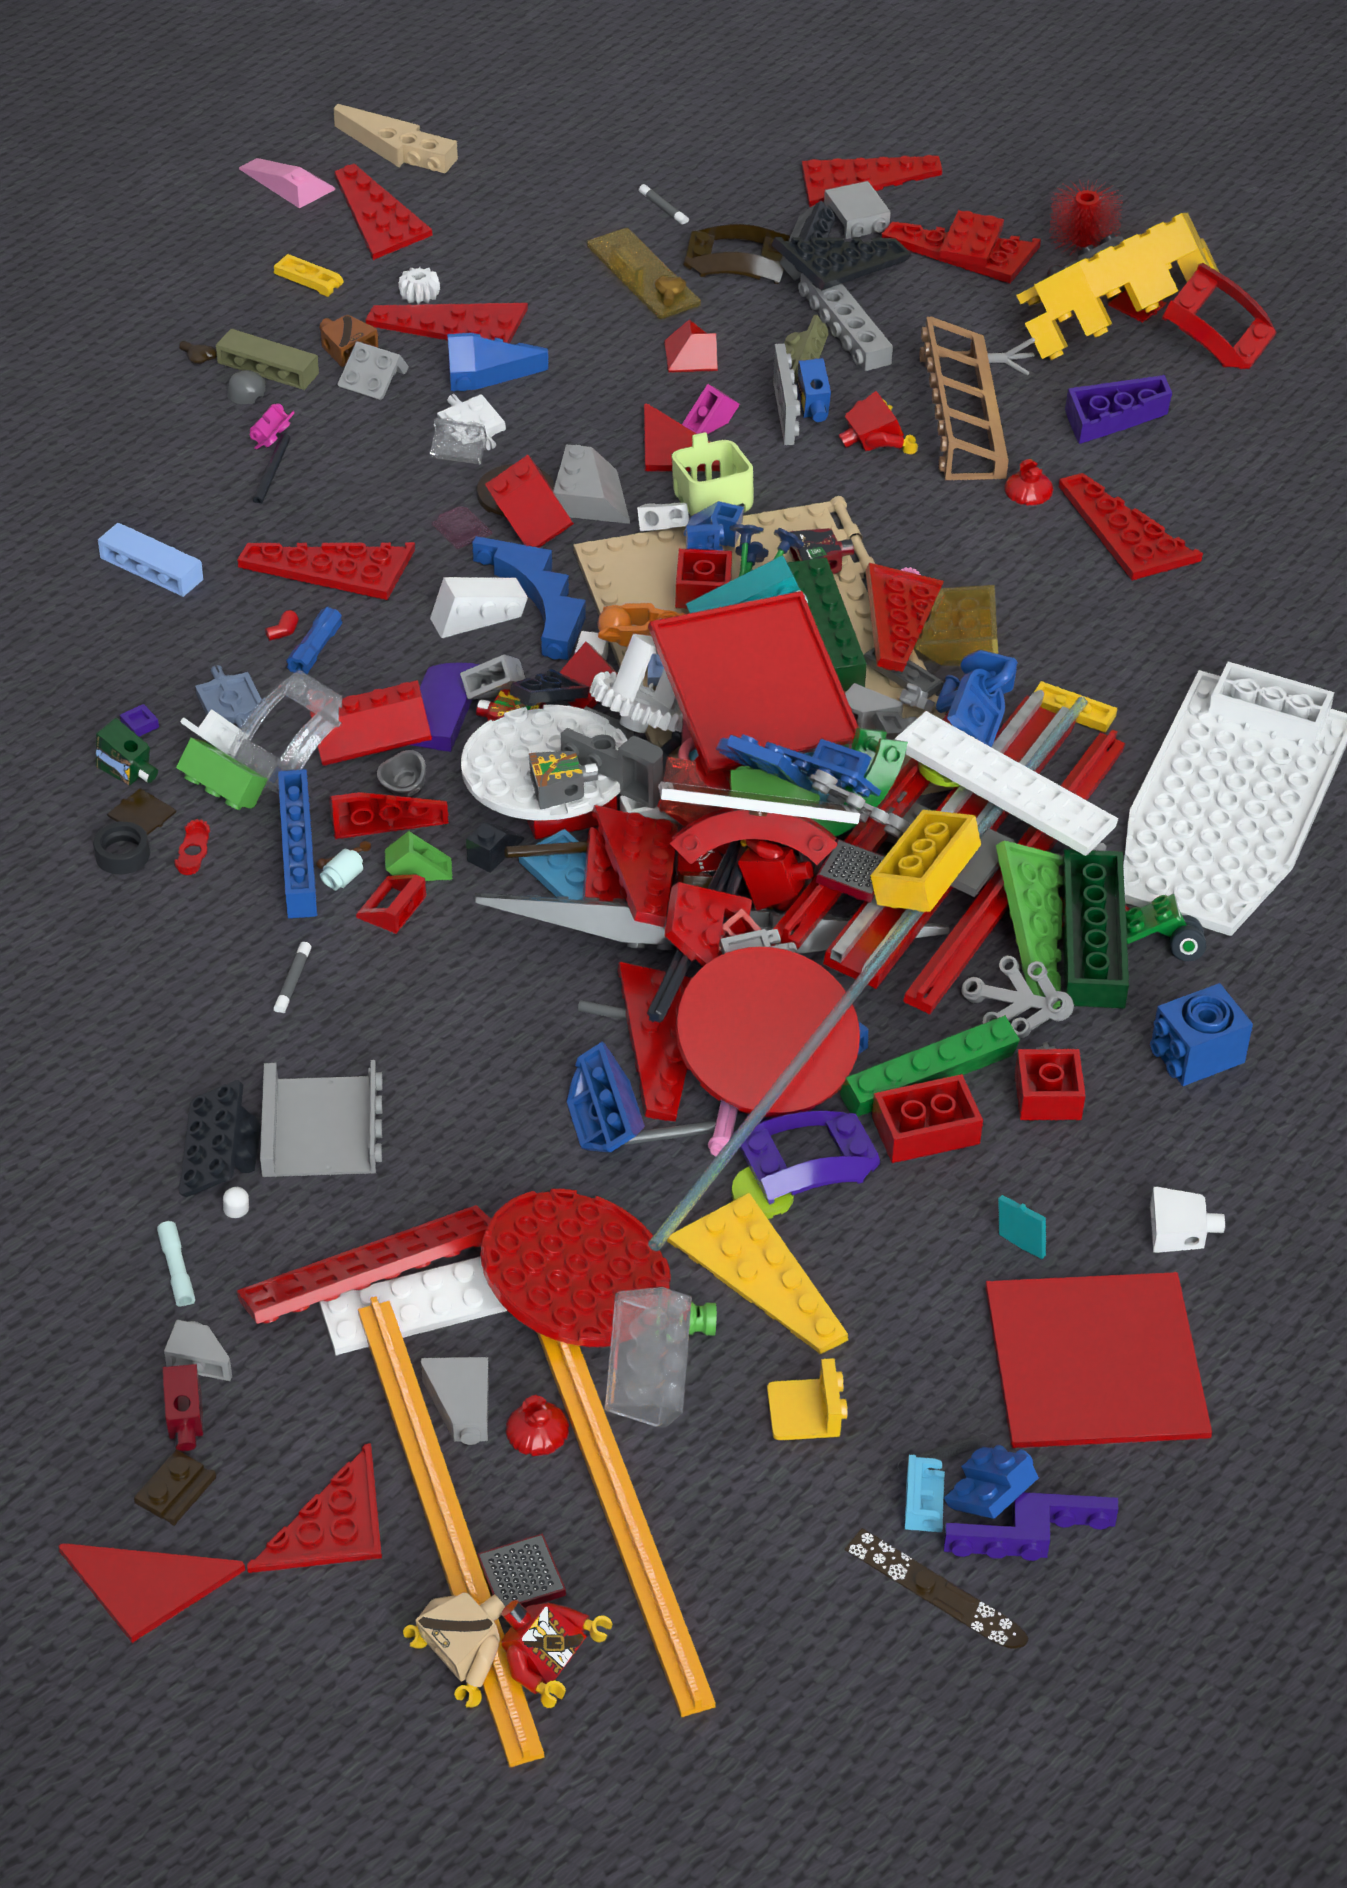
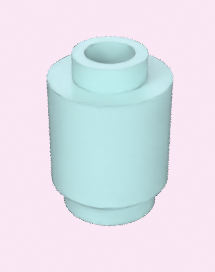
M343 849L323 867L320 877L324 884L335 891L340 887L344 888L363 871V860L356 851Z

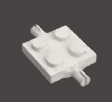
M455 394L450 395L447 401L452 407L438 412L437 416L438 420L461 447L471 443L482 442L487 450L495 448L496 442L491 437L506 430L505 421L482 394L464 402H461Z

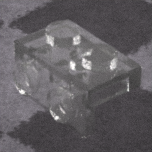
M436 418L434 421L435 434L430 450L431 458L481 464L487 441L485 425L474 421L461 422L450 418Z

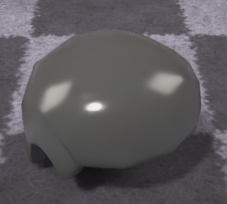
M251 370L238 371L229 379L227 397L237 404L255 403L257 397H264L266 381L257 372Z

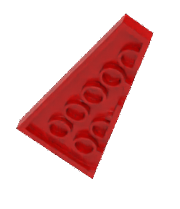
M347 165L335 171L337 183L346 198V202L352 211L354 220L364 237L365 244L369 248L373 260L433 236L432 229L357 165Z
M891 222L881 237L895 238L909 251L1010 284L1041 245V239L1033 238L1032 242L1020 241V236L1012 235L1010 239L999 238L987 266L984 267L940 258V249L948 234L943 227H936L935 230H925L921 225Z
M1084 473L1059 480L1061 491L1132 581L1202 561V552L1197 549L1192 551L1185 546L1183 539L1180 537L1174 539L1165 533V527L1138 509L1134 508L1131 510L1124 505L1125 501L1120 497L1113 498L1105 493V487Z
M391 542L381 543L380 547H366L364 543H322L321 547H307V543H297V547H282L280 543H247L237 561L238 568L388 600L415 552V542H405L403 547H391Z

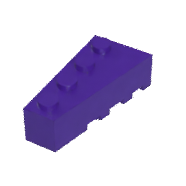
M1165 375L1068 388L1065 412L1078 443L1081 444L1167 415L1172 391Z

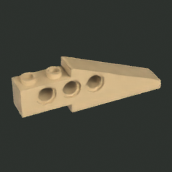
M337 104L334 107L335 127L397 167H400L403 163H408L413 166L416 165L432 171L446 173L458 159L457 141L421 132L420 125Z

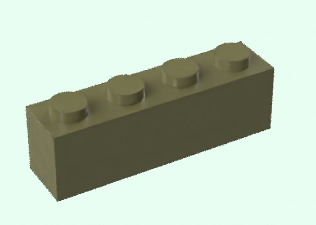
M230 329L216 344L217 361L219 364L238 370H251L259 373L264 378L305 390L319 374L318 355L241 331Z

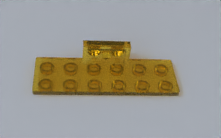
M629 228L587 241V246L659 319L701 305V300L687 286L680 294L674 296L671 306L664 304V295L656 288L655 281L662 276L676 278L677 276Z

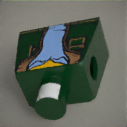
M117 718L96 734L97 768L129 786L139 778H142L147 783H151L157 777L158 769L149 763L150 747Z

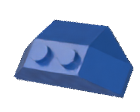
M601 1042L577 1057L575 1065L577 1070L572 1078L567 1104L581 1148L587 1151L612 1152L636 1137L645 1125L630 1080L606 1044Z

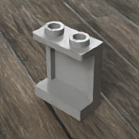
M868 181L825 190L824 204L835 212L845 227L844 237L846 239L876 232L880 233L890 225V210Z

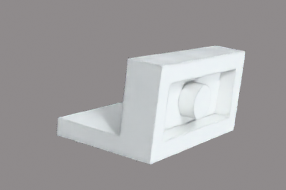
M212 709L199 728L184 717L180 721L190 730L228 755L233 753L246 734Z

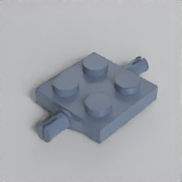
M217 665V670L213 666L211 674L214 679L208 683L195 686L197 697L206 715L212 709L232 724L236 723L240 730L244 732L245 729L246 733H248L251 727L247 720L266 715L265 705L249 673L245 672L226 676L221 666Z

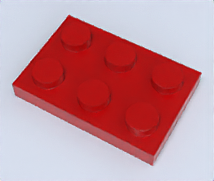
M958 210L940 249V258L986 267L1003 230L1004 219L991 215L975 214L971 211Z

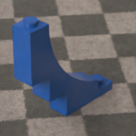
M476 536L473 541V561L480 562L483 565H494V575L500 578H516L524 592L539 609L545 624L541 637L542 656H548L551 659L568 660L586 619V600L568 597L569 575L551 572L552 550Z

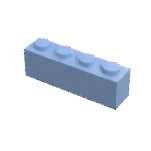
M120 523L114 525L98 539L101 559L184 597L203 580L202 563L200 560Z

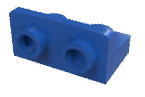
M710 515V524L686 526V549L723 550V547L719 546V541L724 540V529L722 524H718L716 515Z

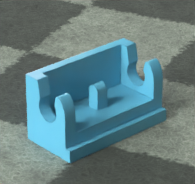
M909 1455L905 1529L942 1532L945 1472L927 1469H942V1461Z

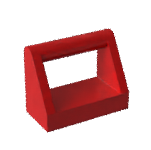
M416 874L387 876L357 912L356 917L397 934L426 898L425 878ZM392 888L401 891L388 908H377Z

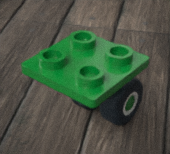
M1174 894L1158 896L1151 904L1141 908L1134 907L1126 912L1127 944L1155 932H1160L1169 937L1171 951L1177 959L1195 961L1204 954L1206 940L1202 925L1195 917L1181 914Z

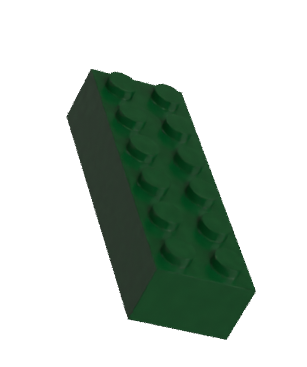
M827 557L787 562L800 590L807 597V604L843 691H848L854 683L865 687L867 663Z
M1064 849L1061 870L1063 885L1061 887L1065 993L1072 998L1074 1006L1125 1008L1129 989L1123 852L1092 850L1085 856L1074 849Z

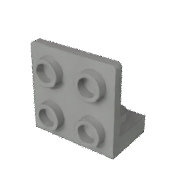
M356 341L338 386L381 400L386 394L393 375L396 372L405 374L409 366L399 354Z

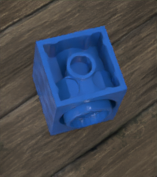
M1218 983L1159 1005L1157 1007L1150 1047L1152 1053L1156 1057H1161L1164 1061L1169 1075L1172 1078H1177L1182 1086L1245 1063L1253 1023L1224 987Z

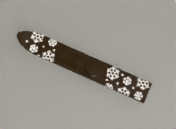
M861 1528L845 1548V1551L987 1639L1011 1649L1024 1647L1028 1643L1029 1638L1025 1631L1008 1617L865 1529Z

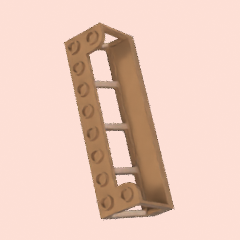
M927 317L926 327L921 329V340L924 342V347H920V362H925L927 373H930L929 385L930 388H933L932 402L935 404V419L938 420V435H942L940 447L941 452L944 453L943 456H939V472H944L945 480L1006 479L1008 456L984 336L934 317ZM933 326L970 338V350L952 351L938 346ZM949 357L974 366L979 389L944 377L941 372L939 358ZM944 385L980 397L985 420L949 408ZM950 417L987 429L991 450L955 438L952 433ZM959 448L993 460L994 471L991 473L952 474L953 450Z

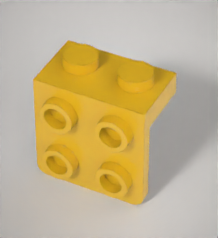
M834 1358L821 1359L820 1379L774 1381L768 1384L767 1393L774 1439L795 1440L840 1437L842 1419H847L846 1399H840L839 1392H843L842 1371L836 1372Z

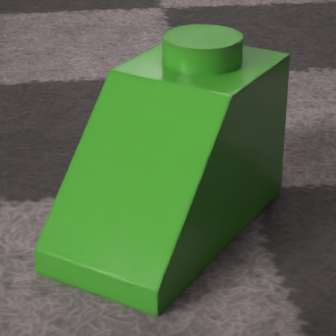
M410 831L385 849V869L392 876L416 874L424 877L425 881L452 879L451 858Z

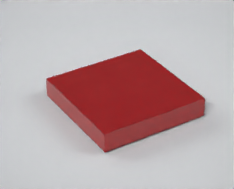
M586 641L559 672L590 688L594 677L600 672L604 673L607 671L610 674L615 672L616 677L618 674L597 650ZM589 692L588 698H578L575 702L568 703L572 707L581 709L588 707L592 709L598 701Z

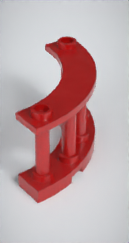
M722 807L694 819L671 837L673 841L670 843L690 864L720 845L745 839L769 840L790 846L807 856L816 865L838 845L835 841L837 837L812 818L768 812L766 817L750 815L749 810Z

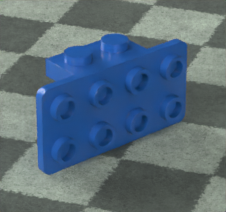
M820 739L812 757L770 742L765 744L764 748H767L769 744L783 750V754L791 758V762L798 765L799 770L807 772L809 777L811 774L815 775L817 769L835 777L838 780L835 786L844 790L846 786L852 787L853 792L866 798L870 794L879 797L881 793L880 789L863 777L872 759L865 753Z

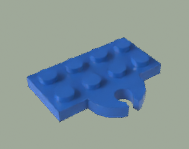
M742 734L741 738L730 735L729 739L720 738L716 750L720 751L719 753L741 765L763 770L811 791L812 783L806 778L807 774L799 770V766L792 763V759L784 755L783 750L769 744L767 748H764L757 744V740Z

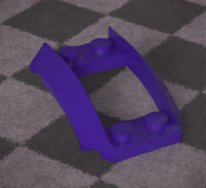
M835 1111L799 1112L773 1117L733 1132V1137L769 1205L775 1203V1198L791 1193L793 1196L809 1189L834 1183H863V1179L871 1170L873 1172L880 1164L878 1152L859 1118L854 1113ZM826 1126L842 1156L810 1160L787 1168L771 1135L799 1127Z

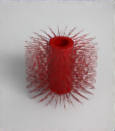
M1088 185L1087 190L1084 188L1083 191H1080L1077 188L1079 191L1077 194L1071 193L1075 196L1070 195L1069 198H1056L1061 199L1058 201H1063L1059 202L1063 204L1056 203L1058 206L1051 207H1059L1055 209L1062 212L1061 214L1058 212L1057 216H1053L1057 218H1053L1054 221L1050 222H1057L1058 226H1063L1064 228L1051 224L1056 229L1050 228L1049 230H1059L1054 232H1057L1056 234H1062L1059 232L1066 234L1062 237H1050L1059 238L1060 240H1062L1061 238H1070L1068 240L1073 243L1068 248H1071L1074 244L1077 245L1075 249L1078 246L1079 249L1080 247L1082 249V247L1090 245L1097 247L1098 245L1096 244H1099L1097 243L1100 242L1099 239L1109 236L1107 234H1113V231L1108 230L1115 228L1118 230V227L1113 226L1121 225H1113L1119 223L1120 220H1115L1118 222L1110 221L1115 218H1122L1113 217L1121 215L1118 211H1113L1112 215L1110 212L1115 208L1121 207L1108 204L1123 202H1113L1118 200L1106 199L1109 197L1108 195L1099 198V196H1102V193H1096L1097 190L1093 192L1091 189L1089 191Z

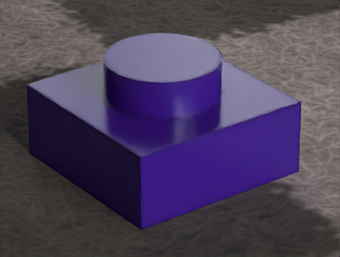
M144 704L120 714V721L138 737L159 728L158 719Z

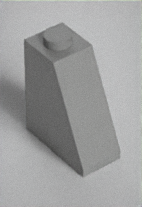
M488 1357L421 1358L422 1381L454 1442L461 1441L467 1445H474L480 1441H488Z

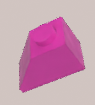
M707 384L682 425L696 434L704 432L709 434L727 424L740 404L722 391Z

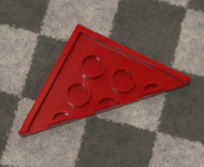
M644 404L645 471H672V454L677 450L692 447V435L696 434L649 404ZM715 460L712 463V471H720L719 460ZM705 464L698 465L697 471H705ZM686 467L685 470L691 471V468Z
M371 1443L365 1444L351 1463L347 1462L330 1480L331 1483L319 1495L316 1494L298 1512L299 1515L287 1527L284 1526L266 1544V1549L255 1560L251 1559L247 1563L248 1573L382 1558Z
M65 1543L58 1546L62 1556L132 1643L245 1571V1564L238 1560Z

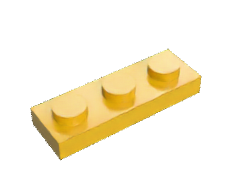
M1042 681L1034 691L1042 690L1044 692L1040 707L1057 714L1062 706L1073 710L1072 715L1076 716V723L1105 733L1117 714L1116 707Z

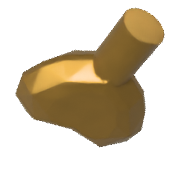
M662 276L656 279L655 286L664 295V304L666 306H671L674 296L680 294L686 288V281L681 277L669 278Z

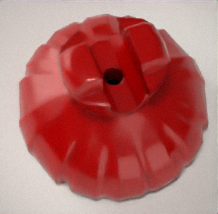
M1026 459L1020 464V471L1010 476L1006 481L1005 493L1008 498L1018 504H1025L1026 506L1039 505L1050 499L1053 494V485L1050 479L1043 474L1042 469L1037 467V462L1032 459Z
M533 1395L526 1398L523 1404L511 1413L506 1423V1436L512 1447L525 1455H548L555 1452L564 1444V1440H567L569 1423L565 1414L555 1404L546 1402L541 1396Z

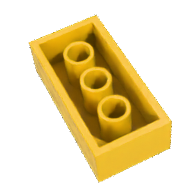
M922 810L870 875L877 905L930 912L981 846L976 816Z

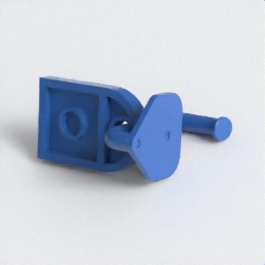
M978 650L965 656L961 662V669L965 675L962 677L961 682L953 675L945 677L946 681L938 697L936 710L939 713L949 711L947 719L952 726L992 748L1005 712L1003 694L1012 691L1015 684L1017 660L984 650Z

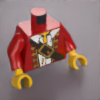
M518 1600L510 1602L501 1613L512 1626L501 1640V1646L506 1652L510 1675L516 1682L532 1693H540V1700L544 1707H554L557 1700L549 1693L556 1695L559 1699H563L566 1692L565 1687L559 1681H555V1679L587 1636L583 1632L588 1630L592 1640L599 1643L606 1640L607 1635L599 1632L596 1627L602 1626L605 1629H611L613 1625L611 1619L606 1616H598L592 1621L589 1620V1615L549 1602L530 1605L527 1608H524Z

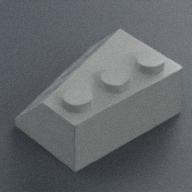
M566 444L554 493L569 517L630 524L617 470L592 447Z

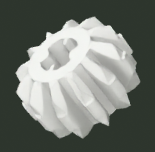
M410 268L409 271H403L402 276L399 277L400 294L402 299L408 300V303L416 301L419 305L421 301L428 304L430 299L436 300V295L439 294L440 282L436 272L430 271V268Z

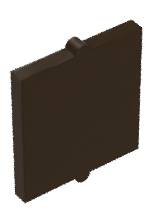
M140 788L127 799H122L121 803L111 810L107 816L116 822H132L140 825L148 835L157 827H162L163 823L176 813V809Z

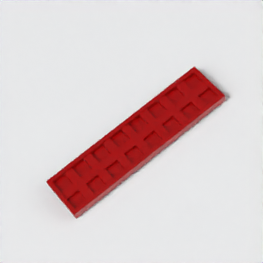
M475 1205L237 1290L238 1298L257 1324L271 1323L283 1314L304 1311L311 1304L319 1301L335 1300L344 1292L362 1290L369 1287L372 1282L380 1279H393L405 1270L423 1268L430 1265L431 1261L441 1257H454L466 1248L472 1246L480 1247L491 1218Z

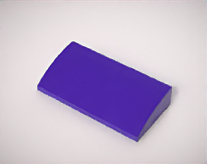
M444 663L427 669L420 690L432 740L411 745L447 752L452 751L473 700L467 698L460 673L480 664Z

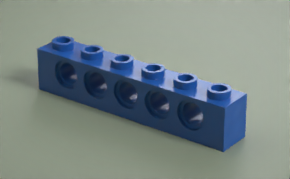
M307 769L278 771L288 919L317 916Z

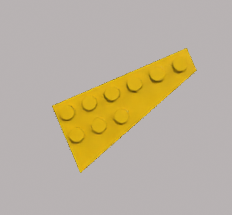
M750 1193L667 1236L668 1243L675 1248H679L697 1264L699 1263L716 1278L750 1303H754L773 1320L775 1319L784 1325L792 1334L821 1354L848 1341V1333Z

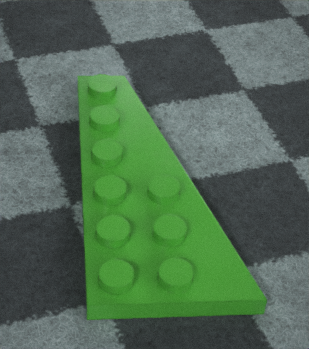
M1004 840L996 845L1004 880V889L1010 907V916L1016 934V943L1022 961V970L1026 983L1033 995L1046 997L1039 983L1033 981L1028 975L1027 969L1032 962L1039 961L1043 963L1048 972L1047 976L1055 990L1061 991V976L1057 972V962L1061 961V951L1057 949V940L1062 938V900L1058 896V888L1063 885V877L1059 875V866L1063 864V856ZM1036 968L1033 971V975H1039L1042 972V968ZM1060 1001L1053 1005V1009L1060 1006Z

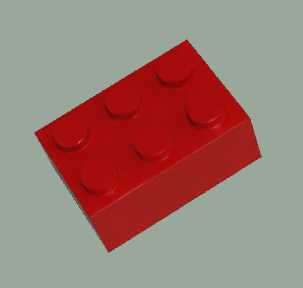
M962 1074L874 1093L872 1119L891 1163L974 1146L981 1142L983 1118Z

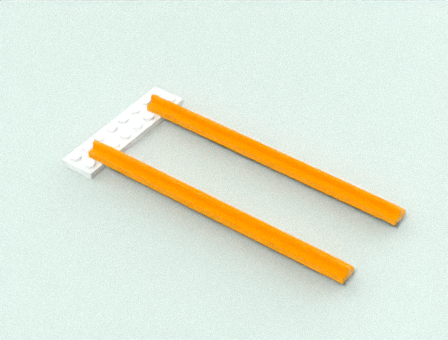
M481 1257L371 1284L362 1290H350L342 1293L335 1300L319 1301V1306L335 1355L365 1347L370 1348L451 1595L458 1596L461 1593H468L480 1606L491 1595L403 1340L404 1337L507 1311L489 1287L483 1273ZM537 1332L681 1717L715 1708V1700L580 1346L563 1343ZM497 1619L494 1623L500 1636L499 1647L482 1688L510 1768L544 1758V1751L522 1686L510 1675L506 1652L501 1646L504 1633L499 1619Z

